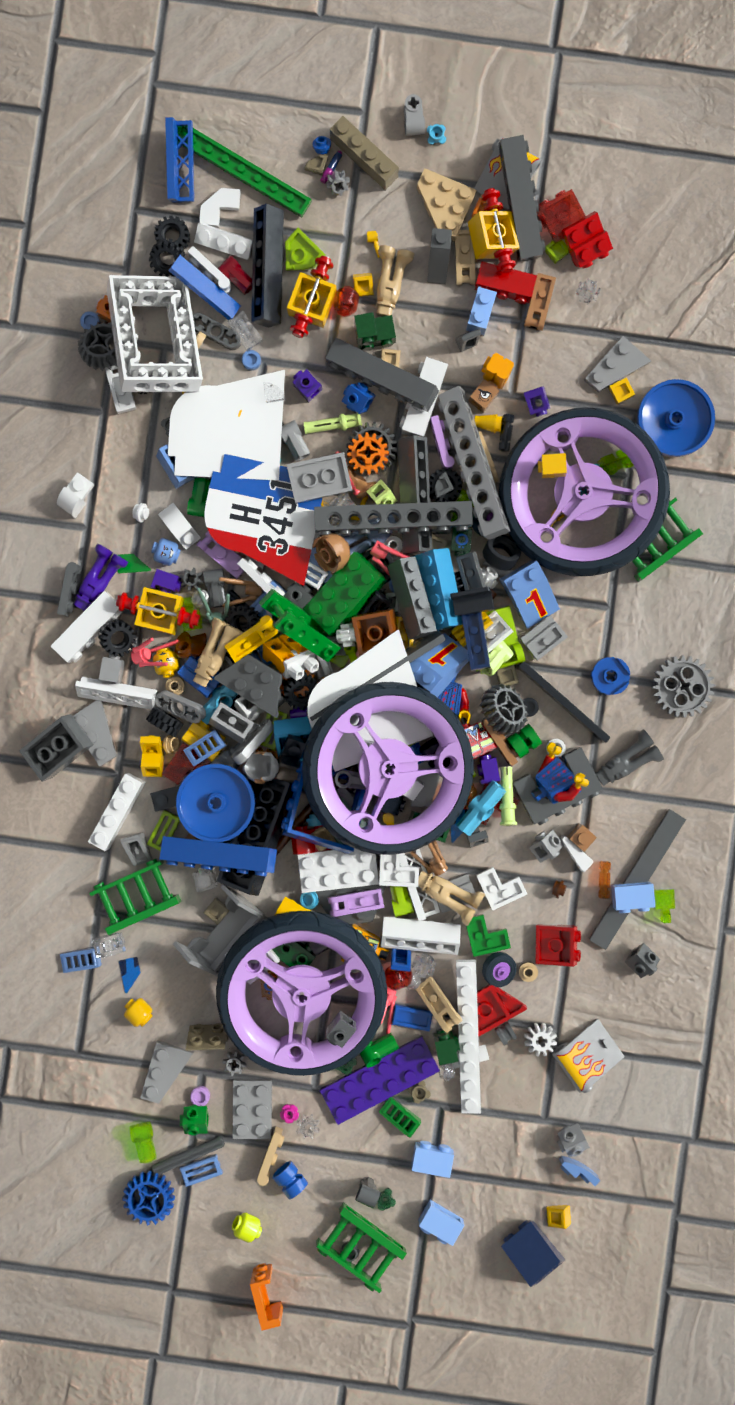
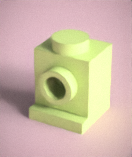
M379 480L366 491L375 504H395L398 501L382 480ZM381 489H384L377 497L375 496Z

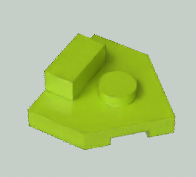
M298 227L285 241V265L287 271L312 270L317 266L315 259L326 256Z

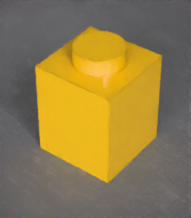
M566 453L545 454L541 456V461H538V473H542V478L566 477Z

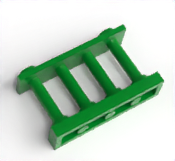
M676 497L671 501L669 500L667 514L683 533L682 537L684 539L680 542L674 541L662 525L658 533L668 545V551L664 554L661 551L658 552L651 542L647 550L652 555L651 559L653 562L647 565L639 557L632 561L638 568L636 569L638 573L634 576L638 582L703 535L699 528L694 531L689 529L671 506L677 501Z
M271 588L259 602L262 608L279 618L273 625L276 629L323 660L329 662L341 649L340 646L321 634L324 629L306 611Z
M157 858L146 863L147 867L107 885L102 882L93 886L94 890L89 893L90 896L99 894L110 919V925L105 928L108 935L181 902L179 894L175 896L172 893L170 894L158 866L164 863V860L157 861ZM149 870L152 871L163 896L162 902L158 904L155 901L152 902L141 877L142 873ZM134 878L145 903V909L140 912L134 908L123 884L124 881ZM115 885L128 912L126 914L127 917L122 920L120 917L117 918L106 893V889Z
M343 1202L339 1207L340 1221L325 1242L320 1238L316 1240L317 1250L321 1255L325 1257L328 1255L365 1282L364 1285L373 1292L375 1290L380 1293L382 1288L381 1283L378 1282L394 1258L404 1259L407 1254L406 1248ZM351 1222L356 1226V1232L342 1252L339 1253L331 1246L344 1227ZM362 1235H369L372 1238V1243L358 1263L355 1265L352 1262H348L346 1260ZM378 1246H384L388 1249V1254L371 1277L363 1271V1268Z

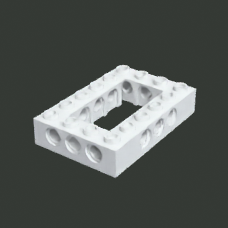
M109 275L107 296L121 392H199L203 377L188 287L177 277ZM132 306L167 307L175 364L173 362H169V364H154L153 362L139 364L140 351L137 349L138 335L135 334V317L132 315Z

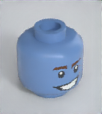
M161 538L158 543L154 542L151 553H154V561L166 566H171L172 563L176 564L181 551L178 549L176 542Z

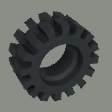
M169 215L170 219H167L165 216L163 217L164 221L159 220V225H155L156 231H154L156 242L158 240L162 241L168 230L176 229L179 232V238L176 240L179 243L178 247L182 246L187 249L188 243H190V233L185 222L177 216L174 219L173 215Z
M166 238L162 239V241L158 240L153 245L149 254L150 267H154L153 271L155 273L159 271V276L165 274V277L170 275L175 277L168 271L173 263L170 265L163 263L160 259L161 253H171L174 257V262L179 255L185 257V252H182L183 247H178L179 243L177 241L175 244L172 243L173 239H169V241H166Z
M451 468L435 470L429 478L431 499H434L435 502L455 501L462 490L460 475L458 476L455 470L452 471ZM446 472L454 490L436 499L435 484L438 478Z
M245 605L232 608L227 613L228 617H225V621H228L230 626L245 632L240 628L239 618L244 616L247 619L248 630L259 622L261 616L257 617L259 612L254 611V607Z
M114 619V622L108 621L109 625L104 624V630L100 629L101 635H98L102 648L110 655L113 654L118 657V654L124 656V652L130 653L128 649L134 648L133 643L136 644L134 638L137 637L134 629L123 620L119 621L118 619ZM117 631L123 632V641L119 644H112L111 636Z
M306 673L297 681L293 677H290V680L287 678L286 684H284L283 691L286 702H288L290 707L293 705V708L296 710L298 707L300 710H303V707L307 708L311 692L317 685L315 678L310 674L307 676ZM298 686H306L309 692L303 697H298L294 694V690Z
M156 706L152 708L146 718L152 725L174 737L177 736L184 725L180 720Z

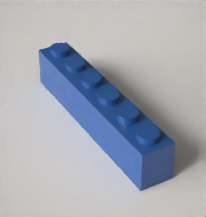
M163 836L159 859L166 860L168 865L178 866V862H183L184 867L195 868V865L199 864L201 869L213 870V866L219 867V871L231 872V868L237 869V873L248 874L250 870L255 871V875L267 876V873H274L277 850Z

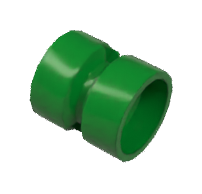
M529 723L519 730L518 734L515 733L506 738L519 759L527 755L529 749L534 750L542 744L541 739Z

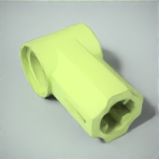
M502 641L489 652L491 668L480 669V671L489 677L494 675L499 667L513 656L514 652Z

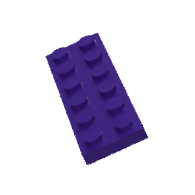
M421 1035L383 1057L377 1065L370 1068L364 1065L320 1089V1092L337 1125L438 1073L440 1069Z

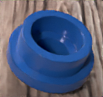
M319 136L312 142L313 149L317 154H326L330 151L331 140L325 136Z

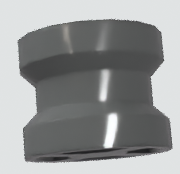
M508 1021L504 1023V1026L495 1028L504 1046L508 1044V1041L517 1039Z

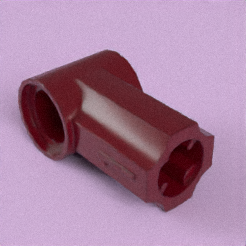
M229 255L217 269L245 295L252 290V278Z

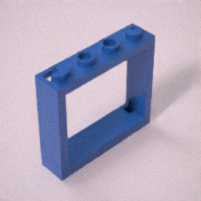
M302 760L300 768L296 770L298 773L297 780H294L292 783L291 791H293L292 799L289 798L286 810H288L287 818L284 817L282 821V835L347 854L354 852V848L344 843L339 844L292 830L303 787ZM332 765V776H334L336 772ZM342 773L338 776V778L348 781L347 774ZM356 789L351 811L359 810L366 790Z

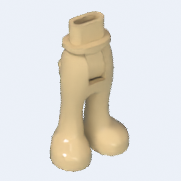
M381 245L378 252L382 259V270L377 287L376 306L378 307L376 314L389 316L392 315V310L395 309V304L400 295L405 267L413 261L414 253L404 249L398 250L392 281H390V272L396 250L391 246Z
M215 617L211 622L212 631L208 642L198 659L197 668L194 671L196 675L193 681L203 687L207 686L209 680H213L211 676H215L220 669L227 652L224 646L244 633ZM222 636V638H221V640H220V643H219V645H218V648H217V650L215 651L216 645H217V643H218L220 637Z
M422 871L419 876L418 886L422 888L421 891H425L435 901L457 912L461 916L462 923L468 926L476 911L452 899L450 894L477 909L485 893L480 891L469 893L439 876L433 877L432 873L429 875Z

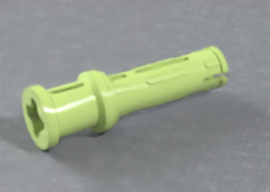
M357 412L349 415H344L343 413L336 418L304 422L305 434L334 429L346 431L347 428L362 426L361 416Z
M500 767L501 786L507 791L502 796V804L499 806L502 819L500 826H515L517 822L515 821L516 805L513 803L512 767Z

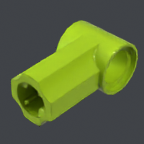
M390 886L395 917L414 913L407 887Z

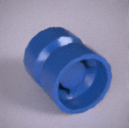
M291 1160L284 1163L272 1175L275 1183L279 1187H283L282 1192L289 1200L300 1194L308 1185L304 1176L297 1174L298 1169Z

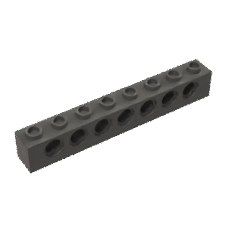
M472 501L314 507L315 532L319 533V536L339 532V535H351V532L367 535L370 534V531H378V534H389L390 530H398V533H409V530H417L419 533L429 532V529H437V532H446L448 528H456V531H467L473 525ZM450 512L455 513L457 520L451 522L447 519L446 515ZM434 513L437 515L438 520L430 522L427 519V515ZM410 514H415L418 517V521L410 523L407 517ZM375 515L379 518V522L374 525L370 524L368 521L369 517ZM390 515H396L398 516L399 521L395 524H391L388 521V517ZM357 516L360 522L357 525H351L349 523L350 517ZM332 517L340 519V523L337 526L330 525L329 520Z

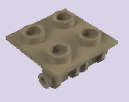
M223 1024L190 1025L185 1051L225 1049L228 1035L223 1028Z

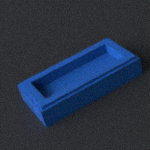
M395 1004L392 1025L430 1032L433 1014L429 1010Z

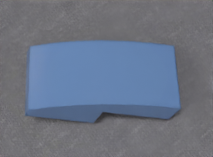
M565 1156L559 1158L562 1164L561 1169L568 1176L572 1174L577 1178L580 1174L587 1184L591 1182L594 1186L600 1182L598 1175L583 1163Z

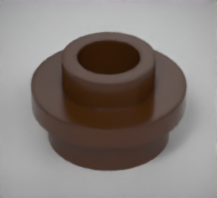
M556 880L552 895L556 896L555 898L557 899L565 894L567 886L564 885V880Z

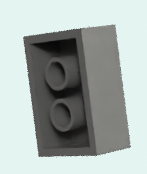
M69 714L61 716L19 751L41 782L57 775L92 747L93 743L74 717Z

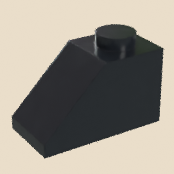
M402 795L396 798H388L380 811L398 815L399 811L403 812L406 801L403 800Z

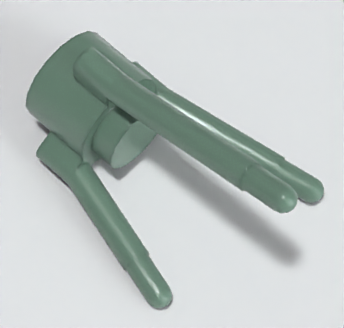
M197 588L201 601L207 611L206 617L210 624L214 617L227 623L228 621H225V617H228L230 595L226 594L224 615L220 612L212 613L201 589Z

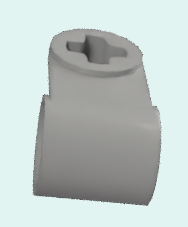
M416 94L409 95L405 100L404 127L406 136L425 134L422 100Z

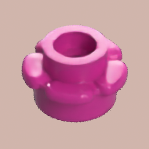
M293 1104L284 1105L280 1112L281 1119L285 1120L286 1123H293L299 1117L298 1108Z

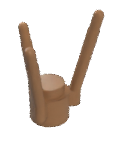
M219 578V581L227 584L245 586V594H249V597L229 602V606L247 601H256V596H261L262 588L255 581Z
M436 840L428 844L434 856L429 861L430 865L422 860L414 851L409 852L426 868L429 874L433 872L435 876H439L448 869Z

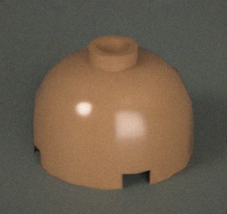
M331 533L322 535L314 540L313 548L316 547L317 552L314 554V557L324 571H331L333 574L347 565L350 558V547L343 537Z

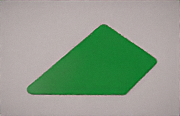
M119 554L120 557L129 562L125 568L118 569L119 574L151 571L134 554Z

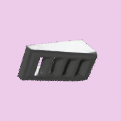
M480 330L467 332L455 339L460 352L477 346L481 334Z

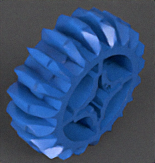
M150 1170L146 1176L142 1171L139 1177L134 1175L133 1181H128V1187H125L123 1191L125 1195L122 1197V1200L125 1201L123 1207L129 1208L127 1215L133 1214L132 1221L138 1218L140 1219L139 1225L144 1220L148 1226L152 1220L156 1225L158 1219L163 1221L165 1215L168 1216L170 1214V1209L174 1207L172 1201L175 1200V1195L172 1194L174 1188L169 1187L171 1181H164L165 1175L159 1178L158 1173H155L153 1176ZM136 1189H138L140 1195V1199L137 1203L134 1198V1192ZM160 1193H162L164 1198L162 1207L159 1206L157 1199ZM146 1196H153L152 1200L145 1199Z

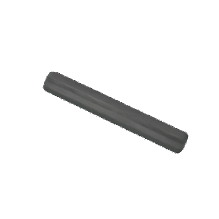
M222 1136L216 1137L158 1162L152 1167L154 1175L155 1173L160 1175L224 1147V1139Z

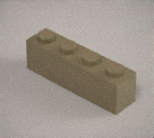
M344 116L330 128V140L385 191L398 178L399 167Z

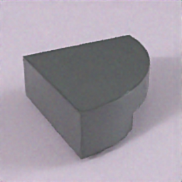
M446 472L438 478L435 484L436 499L454 490Z

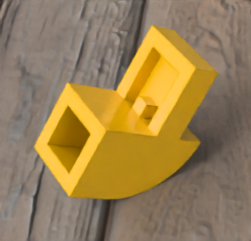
M153 735L140 737L142 750L140 767L143 777H162L164 749L162 746L163 741H161L160 737Z

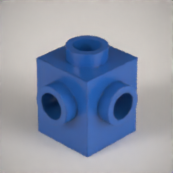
M357 382L345 388L342 402L346 404L349 410L361 414L368 411L376 395L368 390L365 384Z

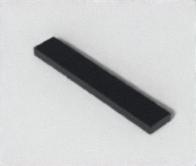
M526 662L519 664L517 668L597 739L602 743L608 742L610 736Z

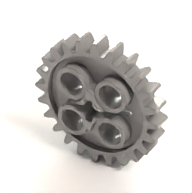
M682 655L679 661L675 656L672 657V662L670 660L665 661L666 666L659 665L662 671L654 672L658 678L652 679V681L656 682V685L651 688L657 691L652 696L659 697L655 703H663L660 708L661 710L668 708L667 714H671L674 711V717H678L681 712L682 718H686L687 712L692 717L694 716V711L701 713L700 707L707 708L705 701H712L708 696L715 694L713 691H710V688L715 687V685L710 684L714 677H708L711 670H704L705 663L698 665L700 659L692 662V656H688L685 661V657ZM685 668L690 672V676L687 679L682 675V671ZM668 678L674 682V686L671 689L666 686ZM681 683L686 684V686L684 687L685 690L680 689V687L682 686ZM695 684L700 688L698 695L692 691ZM679 694L684 698L682 705L676 702V697Z

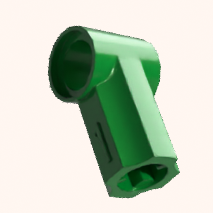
M195 478L192 497L188 501L187 515L205 516V506L211 480Z
M389 1033L374 1042L371 1041L360 1053V1056L366 1067L370 1068L377 1065L386 1055L399 1049V1046L392 1033Z

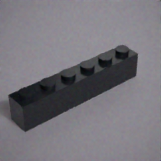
M266 203L254 208L251 323L269 328L281 324L284 210Z

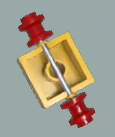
M490 188L485 190L481 196V200L486 202L487 206L484 207V211H479L468 221V227L475 259H499V264L496 266L497 270L502 273H508L516 266L515 261L511 260L510 256L519 249V243L512 212L500 211L503 209V204L498 202L500 191Z
M326 256L315 259L317 267L311 270L310 274L312 276L302 272L298 276L287 306L288 315L297 320L295 325L290 326L292 335L295 337H307L309 334L306 330L307 325L314 324L324 328L337 294L336 285L326 282L329 280L327 271L328 269H333L334 266L331 263V259Z
M144 587L140 602L139 596L135 595L134 598H129L125 592L117 597L116 606L119 607V611L123 612L124 609H129L131 614L134 615L137 612L134 625L176 635L178 626L186 623L189 624L190 629H193L194 626H198L200 620L197 610H193L192 613L186 612L185 607H183L184 598L182 596Z

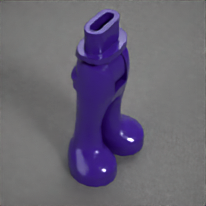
M98 543L95 546V551L98 555L97 559L84 578L79 589L80 594H76L78 598L74 602V605L83 611L105 591L117 570L125 568L129 563ZM111 558V561L108 564L106 571L104 572L102 577L98 579L99 573L101 572L107 561Z

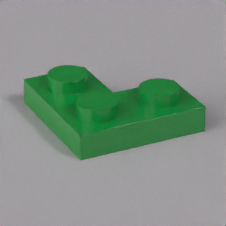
M483 914L473 916L469 925L466 926L473 957L511 948L507 929L488 932Z

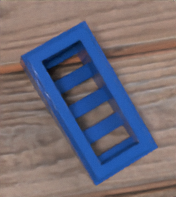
M392 948L391 970L410 972L411 950Z

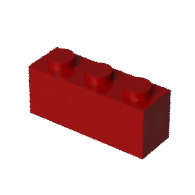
M481 261L474 290H478V287L497 292L496 297L506 300L509 298L519 304L530 303L537 275L514 269L511 272L502 273L497 270V265Z

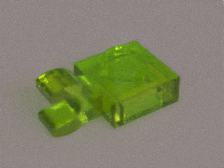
M192 597L183 598L186 612L192 613L194 610ZM200 609L197 610V614L200 615L198 626L190 629L189 624L183 623V631L203 629Z
M674 889L654 890V909H660L661 922L671 923L670 909H675Z

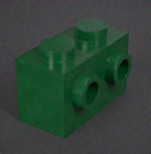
M291 942L272 949L279 959L289 967L295 965L310 966L316 957L307 943L304 945L301 942Z
M442 1028L436 1030V1033H433L439 1066L459 1062L457 1052L460 1051L457 1035H453L452 1030L448 1033Z

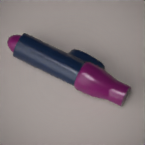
M341 151L335 153L324 170L323 176L320 179L323 184L328 180L327 175L333 174L342 158Z

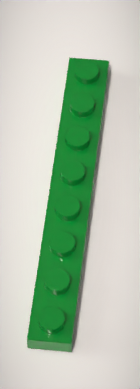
M178 126V135L183 139L188 133V126ZM193 128V153L299 217H303L312 202L311 198Z

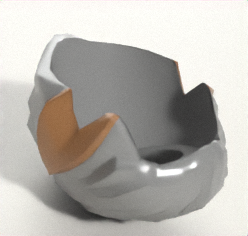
M258 751L247 759L242 768L250 780L258 784H264L266 781H271L276 777L279 763L271 752Z

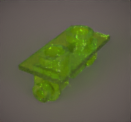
M622 450L616 452L618 458L615 459L613 453L601 457L597 464L608 475H613L622 468L633 467L632 461Z

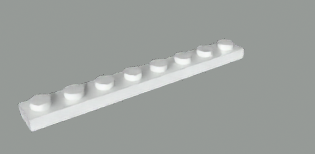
M456 960L458 1014L462 1018V1022L458 1024L461 1113L481 1114L476 960Z

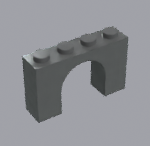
M578 747L562 756L568 769L574 776L577 773H582L585 775V779L589 781L588 786H581V792L572 801L552 804L546 798H542L537 802L531 794L537 786L530 774H526L512 782L533 824L538 823V825H542L549 821L548 817L554 814L559 816L566 812L565 808L571 805L576 807L583 803L582 799L586 797L591 799L600 794L599 791L603 787L582 747Z

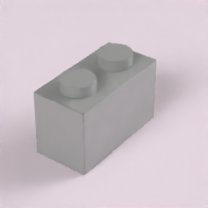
M221 702L210 718L209 724L242 744L251 731L254 722Z

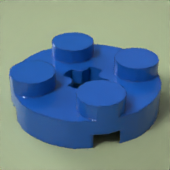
M603 658L594 665L591 671L592 684L596 690L605 695L619 694L629 685V667L619 658ZM608 671L615 673L613 676L614 681L606 679Z

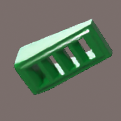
M393 1097L388 1098L379 1110L381 1115L409 1138L412 1137L421 1124L419 1117ZM393 1104L395 1107L390 1112V1114L387 1113L388 1109ZM400 1110V1114L395 1119L393 1116ZM406 1115L407 1118L403 1123H400V1120ZM412 1120L413 1123L408 1129L406 1126Z

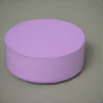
M205 1086L195 1087L190 1095L191 1102L197 1106H205L210 1099V1092Z

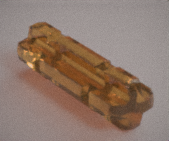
M600 861V890L598 896L601 899H609L610 891L608 888H610L609 870H611V863L609 861Z

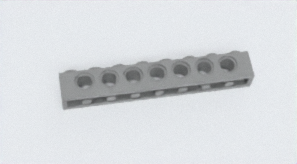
M457 386L438 395L440 399L438 406L445 415V427L451 433L449 440L452 447L456 449L457 454H455L458 465H461L462 468L461 477L468 486L466 490L467 496L473 502L474 507H472V511L480 523L478 530L481 536L491 540L511 531L466 393L460 386ZM458 407V412L452 415L453 410ZM464 425V429L458 432V428ZM470 442L469 448L464 450V445ZM476 460L475 465L469 467L470 462ZM481 477L480 484L475 485L476 479ZM487 495V500L481 503L482 496ZM493 512V518L487 521V515Z

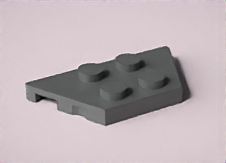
M248 654L215 676L214 679L270 715L278 717L282 674Z
M377 884L316 891L325 912L331 915L330 911L332 909L331 904L328 903V897L381 888L383 896L386 886ZM344 901L338 902L339 909L345 908ZM377 909L337 916L336 918L348 924L373 922Z

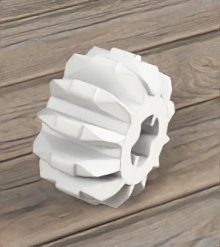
M534 1023L535 1029L533 1030L531 1027H528L530 1034H524V1037L528 1039L524 1044L529 1046L528 1051L530 1053L535 1051V1055L539 1056L540 1052H542L544 1056H547L546 1050L553 1052L551 1045H557V1042L553 1040L557 1035L552 1033L553 1029L551 1026L546 1028V1024L542 1023L539 1028L538 1024ZM539 1036H542L543 1042L541 1043L538 1042Z

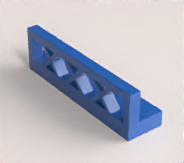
M165 117L167 199L172 203L194 202L193 122L191 120L176 121L173 117ZM178 126H188V133L183 139L178 135ZM183 144L188 148V154L184 159L178 155V150ZM185 164L189 168V174L182 179L179 176V169ZM184 184L189 188V197H179V190Z

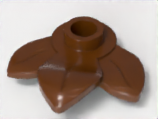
M186 631L181 633L177 637L179 642L175 646L176 656L179 658L201 656L207 642L206 633L192 637Z

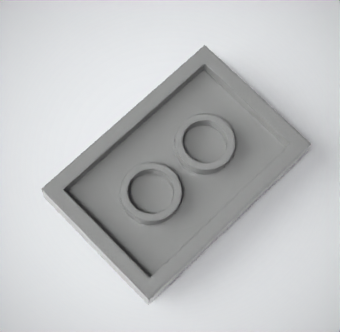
M344 452L287 464L295 504L352 492Z
M234 1079L233 1139H271L272 1079Z

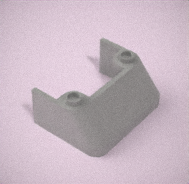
M224 884L221 888L228 895L225 906L230 911L207 939L202 937L194 938L188 946L176 941L173 943L189 964L217 977L225 954L230 950L235 941L250 927L267 918L263 912L244 896Z

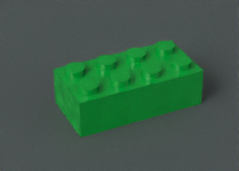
M353 552L347 565L335 572L303 609L329 635L336 636L337 629H341L340 625L349 624L352 617L360 612L376 590L378 591L387 582V579L362 554Z

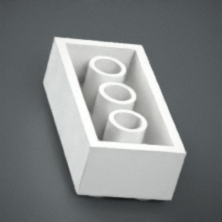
M354 848V852L350 854L328 850L298 855L302 893L379 884L376 854Z

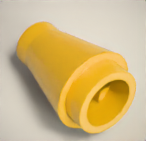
M498 414L475 415L476 427L496 433V431L501 432L502 416H498Z

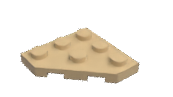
M424 168L417 184L419 195L421 194L424 200V206L429 217L433 220L434 228L452 230L451 240L455 241L477 190Z

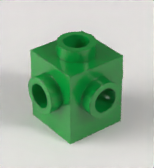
M191 1105L190 1107H184L183 1114H180V1127H183L184 1134L192 1136L208 1134L209 1113L207 1106Z

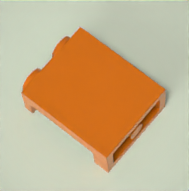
M266 1263L259 1264L253 1268L250 1281L261 1331L281 1326L283 1314L281 1301L270 1304L266 1284L270 1283L273 1267L272 1264L266 1265Z

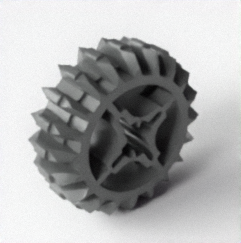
M105 320L103 324H100L98 321L95 326L90 324V329H84L85 334H80L81 340L78 341V352L82 360L95 370L100 368V370L104 371L106 367L111 370V366L114 365L118 367L111 322L108 324Z
M366 422L365 429L359 425V432L356 430L352 431L355 437L349 436L348 440L352 442V439L358 441V435L360 434L364 437L366 432L378 435L376 437L377 440L382 437L387 443L389 455L384 456L388 459V463L382 464L392 465L389 459H396V456L392 453H397L398 449L394 447L397 445V441H391L395 435H388L390 432L389 428L383 431V424L376 428V422H373L372 427H369V423ZM347 443L346 448H348V445L353 446V443ZM368 450L365 454L366 458H370L371 455L370 451ZM357 460L361 465L365 466L363 461Z
M499 684L493 685L483 693L484 695L480 698L482 701L480 707L483 708L481 713L485 716L483 719L488 722L487 726H492L493 731L506 736L517 733L525 726V723L528 721L526 718L528 713L525 711L527 706L524 705V700L520 698L521 693L517 694L515 688L511 689L510 685Z

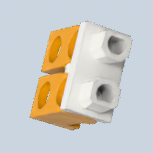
M285 634L263 644L262 658L266 662L271 661L278 671L283 673L286 679L293 677L297 681L304 676V670L306 669L311 673L318 671L319 662L315 659V654Z

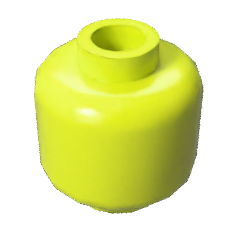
M246 1212L237 1215L232 1224L234 1236L247 1243L252 1242L255 1238H259L262 1232L259 1218Z

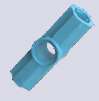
M224 685L216 688L210 700L203 706L206 710V717L202 721L209 724L210 718L219 704L222 702L231 707L234 698L238 694Z
M492 780L483 793L476 796L470 802L469 810L456 824L458 828L470 836L482 821L487 820L494 812L493 807L507 791L500 784Z

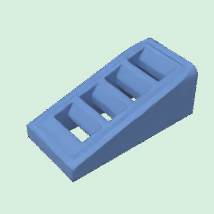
M215 729L183 751L192 765L196 766L227 745L217 729ZM211 737H213L216 743L218 744L216 748L210 740ZM207 741L212 750L208 751L203 742ZM198 745L202 747L203 751L205 752V755L202 756L201 752L197 748ZM194 749L199 759L196 760L190 750Z
M98 946L60 954L63 973L98 968L102 965ZM90 953H91V957H92V962H93V963H90V962H89L88 954H90ZM83 954H84V958H85V964H84V965L82 964V959H81V955H83ZM74 956H77L79 966H75ZM66 957H70L71 967L69 968Z

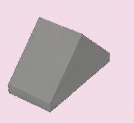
M144 832L121 839V844L133 866L152 860Z

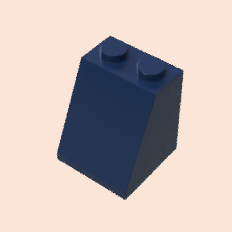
M526 1220L518 1227L520 1231L515 1235L510 1233L503 1239L505 1243L501 1247L528 1285L533 1287L561 1265L565 1258L534 1221L528 1223Z

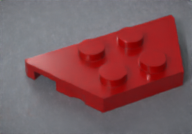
M490 984L478 990V1035L481 1036L527 1010V1006L501 988Z

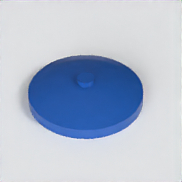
M672 379L657 384L644 396L638 408L637 424L653 439L662 455L667 457H683L694 453L708 441L715 425V410L707 393L698 385L686 380Z
M208 764L192 771L179 787L176 798L178 817L185 829L200 840L211 842L230 840L243 832L253 817L255 810L253 788L248 779L231 766Z

